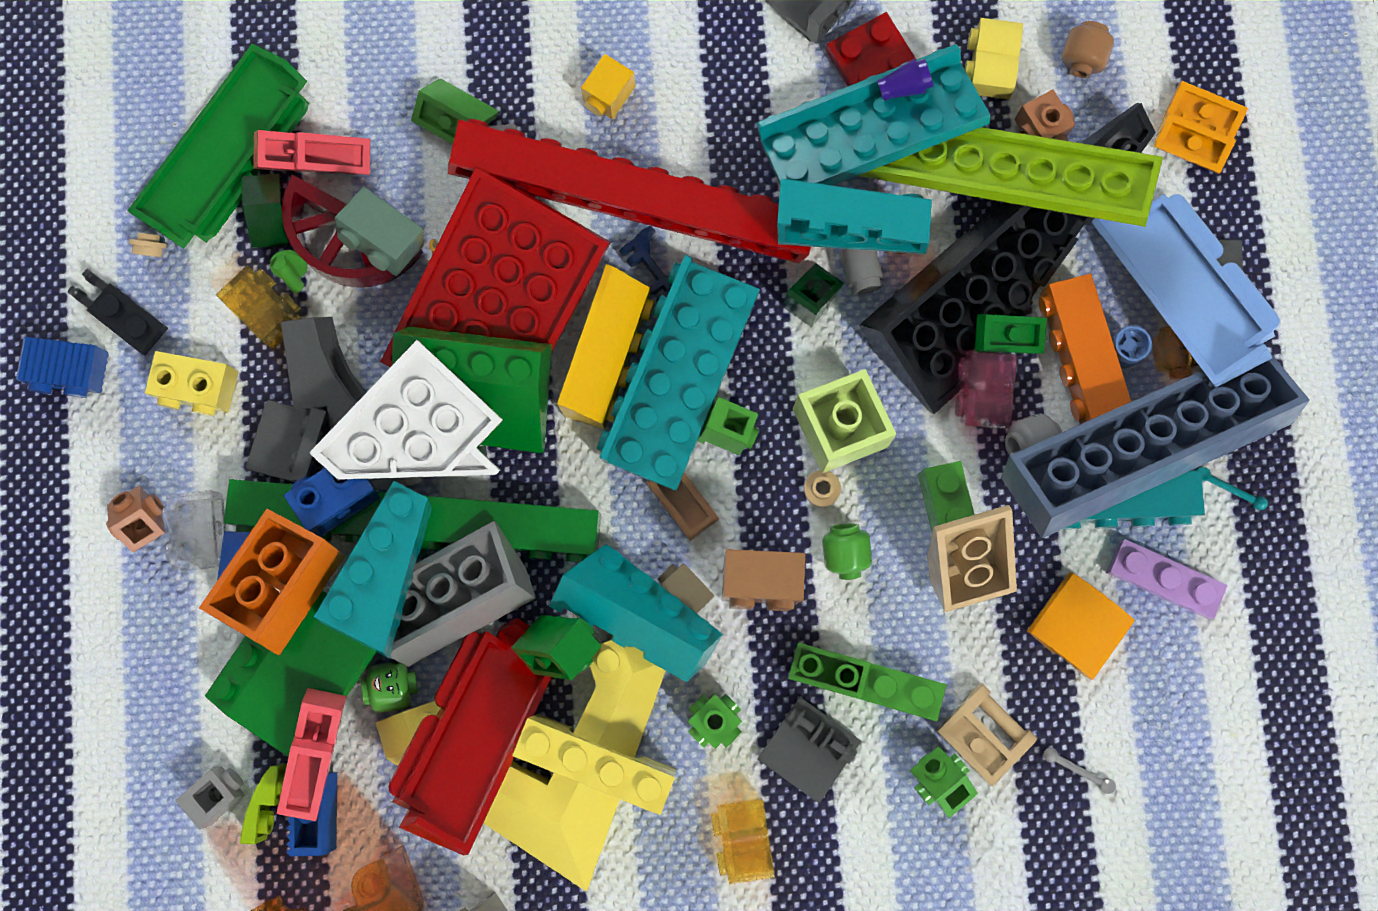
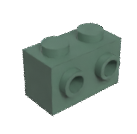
M364 186L335 216L338 239L349 249H358L364 253L371 264L381 271L388 270L395 276L404 269L424 246V229Z

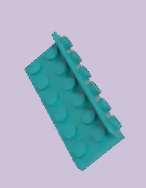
M955 44L939 49L916 60L926 59L934 87L926 89L925 94L883 100L877 80L886 77L906 64L903 63L899 67L870 76L866 80L846 88L837 89L833 93L813 101L804 102L800 106L780 114L771 115L759 121L757 128L761 146L779 185L781 184V178L835 185L990 124V113L961 64V50L959 46Z
M688 255L684 256L681 264L675 262L668 278V283L672 284L667 297L661 295L654 311V316L658 317L654 329H647L642 338L640 349L644 350L639 364L632 363L625 380L626 383L630 384L625 397L618 396L611 416L616 419L610 431L606 429L603 431L597 445V450L601 451L599 458L603 462L676 492L760 291L759 288L693 263L692 257Z

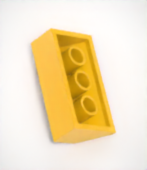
M608 264L605 265L557 402L564 417L603 430L606 429L608 421L614 423L616 419L611 416L617 394L620 387L624 389L627 387L628 383L625 380L630 367H627L631 354L637 355L640 350L643 334L639 333L643 320H650L655 301L651 300L650 287Z

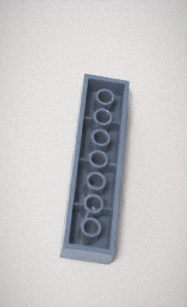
M1272 354V359L1218 387L1213 385L1202 370L1010 455L1001 479L1040 537L1044 538L1293 424L1310 399Z

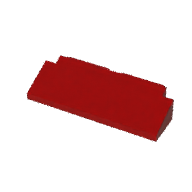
M515 618L500 626L496 636L488 631L481 634L472 632L465 636L434 696L436 705L440 707L436 716L428 715L422 719L388 785L389 792L395 796L392 803L408 809L399 828L463 856L469 855L514 759L512 755L526 720L534 716L552 678L533 674L511 648L530 627L520 619Z

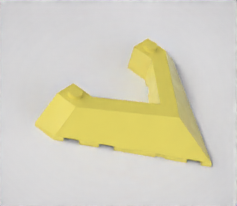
M610 640L601 643L602 647L593 656L590 668L596 687L573 733L597 745L635 758L666 671L643 658V651L635 647L625 646L624 648ZM435 701L375 722L386 759L397 766L399 765L422 719L428 715L436 716L440 707L436 705ZM512 761L485 818L484 824L587 892L620 799L556 773H553L551 779H548Z

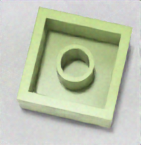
M866 369L798 394L793 406L794 414L822 473L888 448L897 435Z

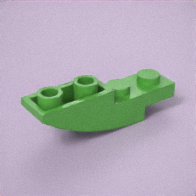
M799 642L788 678L937 722L947 684Z

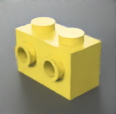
M155 351L145 394L158 399L156 405L179 410L180 404L193 406L192 412L207 416H215V411L229 413L239 371L223 363Z

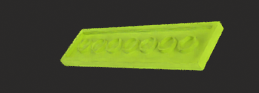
M980 127L858 176L1146 227L1163 157Z

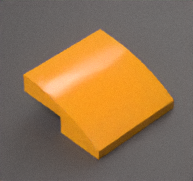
M1181 81L1170 101L1152 147L1220 174L1236 142L1234 137L1248 108Z
M1069 572L1027 632L1052 653L1061 656L1084 677L1093 680L1135 622V619L1075 573Z

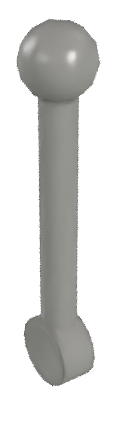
M1047 748L1044 751L1043 756L1047 762H1057L1096 783L1102 792L1111 794L1116 790L1114 780L1098 777L1061 757L1054 748Z

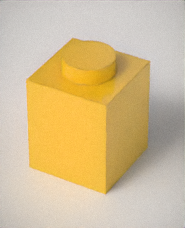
M604 54L581 86L584 105L595 115L602 116L604 114L613 120L636 87L635 75L632 70Z

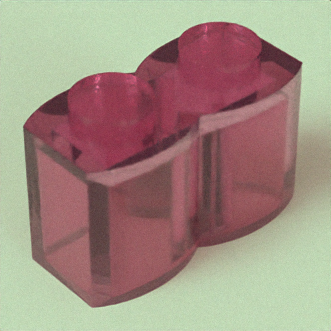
M968 350L966 358H961L959 363V380H964L963 394L956 397L955 415L960 417V422L964 426L1009 429L1012 416L1017 355Z

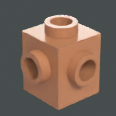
M1054 89L1022 105L1014 119L1019 127L1020 134L1069 141L1067 136L1075 127L1071 109L1066 104H1062Z
M140 485L129 492L119 493L107 505L108 521L106 525L114 538L120 540L132 553L165 533L163 519L165 508L156 495H148Z

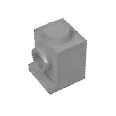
M222 766L213 768L175 801L200 830L217 822L218 818L245 796L240 789L244 783L241 777L231 768L226 770ZM215 788L222 794L223 798L221 800L216 799L214 796Z

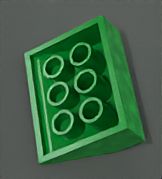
M407 327L393 334L392 365L418 340L503 419L480 445L535 453L544 452L552 344L417 327Z
M327 586L324 587L280 655L275 654L245 636L205 694V697L226 716L287 757H289L301 704L307 688L345 695L347 697L376 653L370 648L323 625L314 618L330 590Z

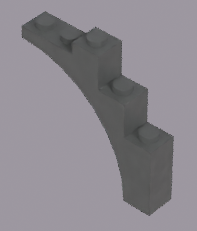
M312 317L281 322L294 410L309 408L310 414L312 407L328 412L331 430L366 394L350 371L342 353L333 317ZM478 446L477 448L487 456L486 446ZM422 477L372 478L371 481L375 490L387 489L388 491L393 481L410 489L411 485L421 483L423 479Z

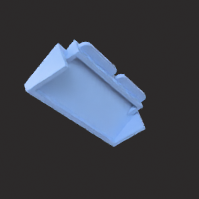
M1163 194L1153 201L1146 227L1098 218L1092 220V224L1215 387L1272 359L1269 349L1262 343L1275 337L1273 331L1280 325L1279 316L1236 263L1220 265L1217 259L1223 254L1222 244L1182 195L1174 194L1168 198Z

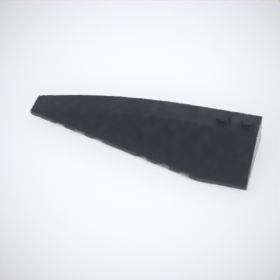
M1136 103L1081 143L1142 153L1156 132L1142 103ZM1003 202L936 257L859 326L877 354L930 413L935 414L986 369L993 359L988 354L989 352L975 351L977 314L1005 316L1025 314L1033 304L1031 300L1038 288L1046 286L1079 240L1076 237L1084 225H1090L1094 218Z

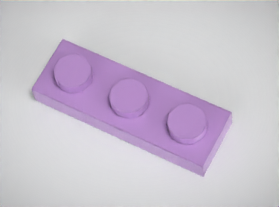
M1126 539L1119 540L1106 572L1206 619L1215 618L1228 586Z

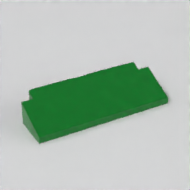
M251 44L127 211L183 249L194 235L207 243L217 235L242 201V177L255 176L261 170L253 169L254 132L264 130L291 133L308 110L309 102L299 93L307 83V80L287 60Z

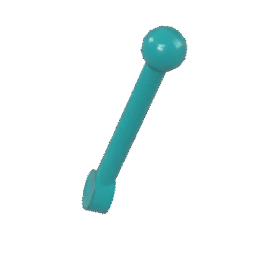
M1207 467L1196 469V471L1201 470L1202 482L1208 481L1252 503L1256 510H1264L1268 506V501L1265 497H1255L1211 475Z

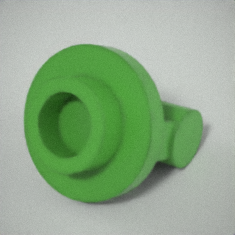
M284 250L274 254L270 260V268L273 274L281 278L293 293L300 292L304 288L301 277L307 272V263L296 251Z

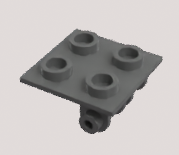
M799 697L757 759L820 804L847 763L850 764L856 756V749L861 740Z

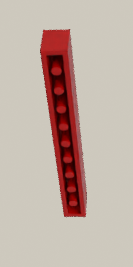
M477 119L458 120L447 174L470 179L475 167H479L532 196L798 264L809 256L810 246L778 245L777 221L779 204L772 202V198L768 196L740 194L736 188L726 185L713 187L704 184L703 180L693 176L675 177L669 175L667 170L659 167L641 168L634 166L632 161L625 158L615 157L612 160L598 156L597 152L587 148H577L576 150L562 147L560 142L549 138H543L540 141L527 138L519 130L504 129V131L493 129L484 121Z

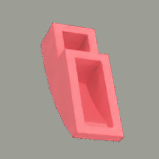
M257 130L254 132L253 169L370 175V139L302 132L286 133Z
M307 688L301 704L296 732L289 753L277 814L311 821L317 820L344 710L345 695Z

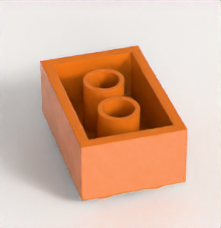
M266 509L199 609L275 654L280 655L345 555L325 539Z

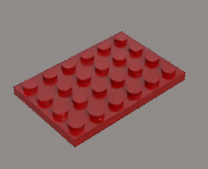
M475 167L394 333L407 327H417L552 344L553 352L611 241L505 180L479 167ZM393 336L380 361L388 367L392 366Z

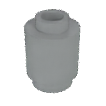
M845 249L840 253L849 288L853 289L854 295L868 294L882 288L880 280L883 279L877 251Z

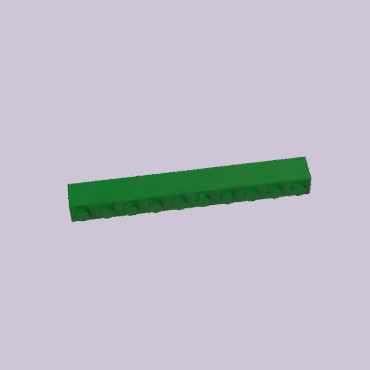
M229 479L223 523L235 526V532H251L266 509L304 528L283 496L291 490L293 484ZM377 492L381 497L379 500L321 538L331 541L332 535L346 536V543L357 544L387 492ZM425 496L430 502L432 511L421 546L423 550L440 551L442 544L451 545L493 521L498 523L515 551L529 552L530 559L551 560L552 554L566 555V562L580 563L598 550L601 513L598 510Z

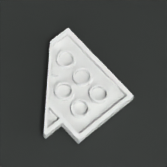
M416 340L309 453L338 480L496 475L500 469L477 447L503 419L421 342Z

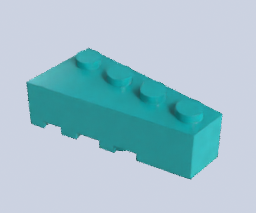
M781 178L777 221L778 245L926 254L930 237L932 200L924 199L919 194L896 195Z
M393 481L314 616L323 625L389 659L393 650L397 627H399L406 595L413 579L417 556L420 554L432 511L427 497Z
M607 543L563 574L549 604V607L560 613L565 608L585 620L591 627L595 625L614 635L612 641L624 648L625 646L635 647L643 651V658L685 682H688L707 664L723 636L707 620L700 617Z

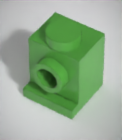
M717 397L711 407L698 442L703 444L708 442L736 455H740L745 447L751 449L756 440L759 429L755 428L754 425L758 414L721 397Z

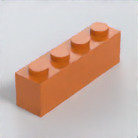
M1092 274L1049 284L1040 293L1039 308L1042 316L1048 318L1051 328L1049 340L1053 351L1058 352L1061 360V380L1064 386H1069L1073 399L1070 402L1073 418L1082 424L1130 403L1131 398Z

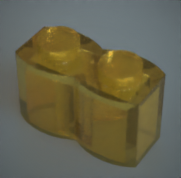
M247 265L216 296L265 345L273 350L283 341L281 322L302 319L297 314L301 307L286 292L280 297L272 289L277 283L262 268L255 272Z
M762 797L718 803V813H711L714 837L722 836L724 851L717 852L720 876L728 875L729 885L775 878Z

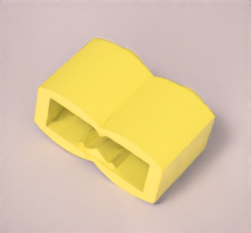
M980 18L977 29L971 28L967 50H973L972 61H966L965 71L980 96L1010 100L1016 86L1023 23Z

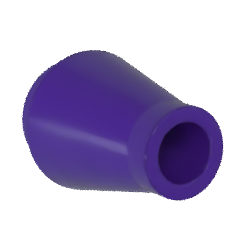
M914 58L886 77L877 80L884 101L892 98L925 94L926 89L934 87L925 58L916 61Z

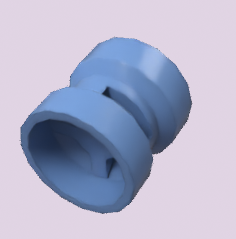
M1138 326L1125 327L1111 337L1121 369L1132 367L1137 362L1143 360L1149 355L1152 348L1150 335Z

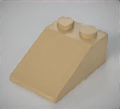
M1010 505L934 526L927 554L930 583L945 612L1017 592L1013 517Z

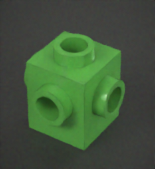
M715 693L709 698L703 694L688 709L693 714L688 719V722L693 726L688 732L704 748L709 743L715 749L721 743L726 748L742 732L737 727L742 722L737 716L742 709L726 693L721 698ZM713 714L720 715L723 720L721 727L717 729L711 728L707 722L708 718Z
M939 746L930 754L923 756L918 764L910 770L919 783L914 787L915 791L928 806L935 802L948 818L952 817L978 795V792L966 775L970 772L967 766L955 753L949 757Z

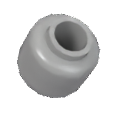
M1042 413L1028 416L1015 421L1009 427L1005 438L1006 450L1010 456L1062 433V429L1057 422Z

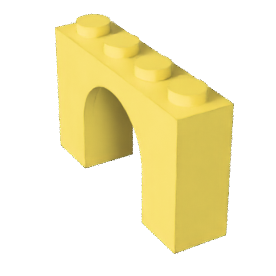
M536 714L527 718L512 756L661 815L675 779L676 768L643 755L641 758H634L597 745L572 733L573 727L544 715Z

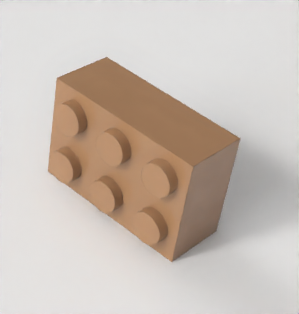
M726 549L723 564L722 601H729L730 609L751 610L755 607V603H767L766 610L789 611L794 609V605L804 601L805 553Z

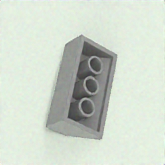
M493 521L415 564L413 579L406 595L399 627H397L390 658L409 667L536 599L526 568L498 523Z

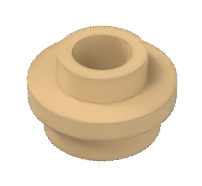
M137 232V239L129 238V244H132V254L162 257L163 249H167V243H160V235Z
M821 470L815 471L808 476L804 484V493L807 500L818 507H826L833 504L841 492L839 479L830 471L822 473ZM818 482H826L829 485V492L822 495L817 492L816 484Z

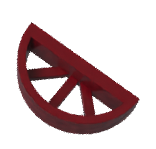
M294 175L291 176L282 203V219L287 238L297 254L314 271L327 280L343 286L357 288L382 285L408 271L423 254L422 249H420L397 276L388 270L381 271L377 269L362 252L365 268L343 269L333 267L331 264L344 245L338 239L336 231L318 260L309 251L303 237V232L335 224V216L347 204ZM304 204L322 213L302 219Z

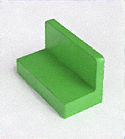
M438 79L418 91L411 121L453 144L458 120L477 119L488 124L497 118L498 110L447 81Z

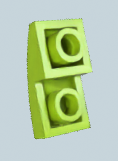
M287 763L270 766L261 778L245 814L240 844L255 845L266 840L267 836L271 834L274 825V812L270 811V806L279 804Z

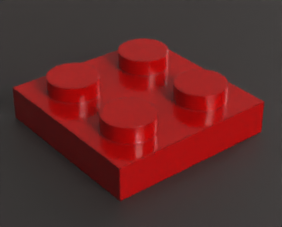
M887 12L827 43L825 49L847 87L866 80L870 76L899 67L903 63L915 58Z

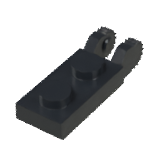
M86 269L82 275L90 284L101 289V294L93 301L83 290L74 286L70 287L67 291L68 294L87 307L86 311L139 353L146 356L168 330V327L116 286L106 283L91 270Z

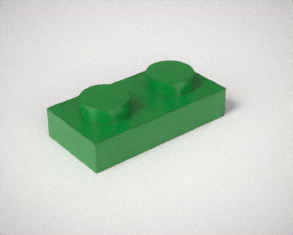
M977 314L975 351L1044 354L1047 318Z

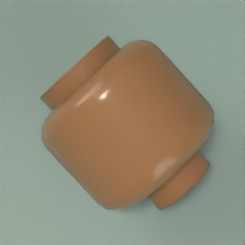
M1085 21L1070 30L1062 52V61L1070 68V74L1079 78H1090L1091 74L1101 73L1106 69L1114 46V38L1109 33V28L1099 22Z

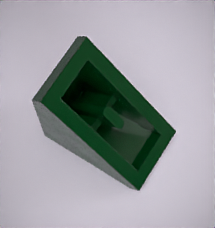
M280 174L242 177V206L253 249L289 245L282 219L283 195Z
M815 263L788 290L783 308L812 328L845 283Z

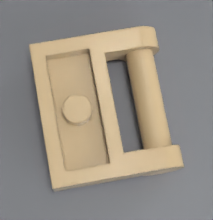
M981 683L972 690L960 706L935 731L989 786L993 787L1036 742L1037 737L1029 729L1024 730L989 695L991 691ZM978 706L1014 740L1013 745L1009 749L972 713Z

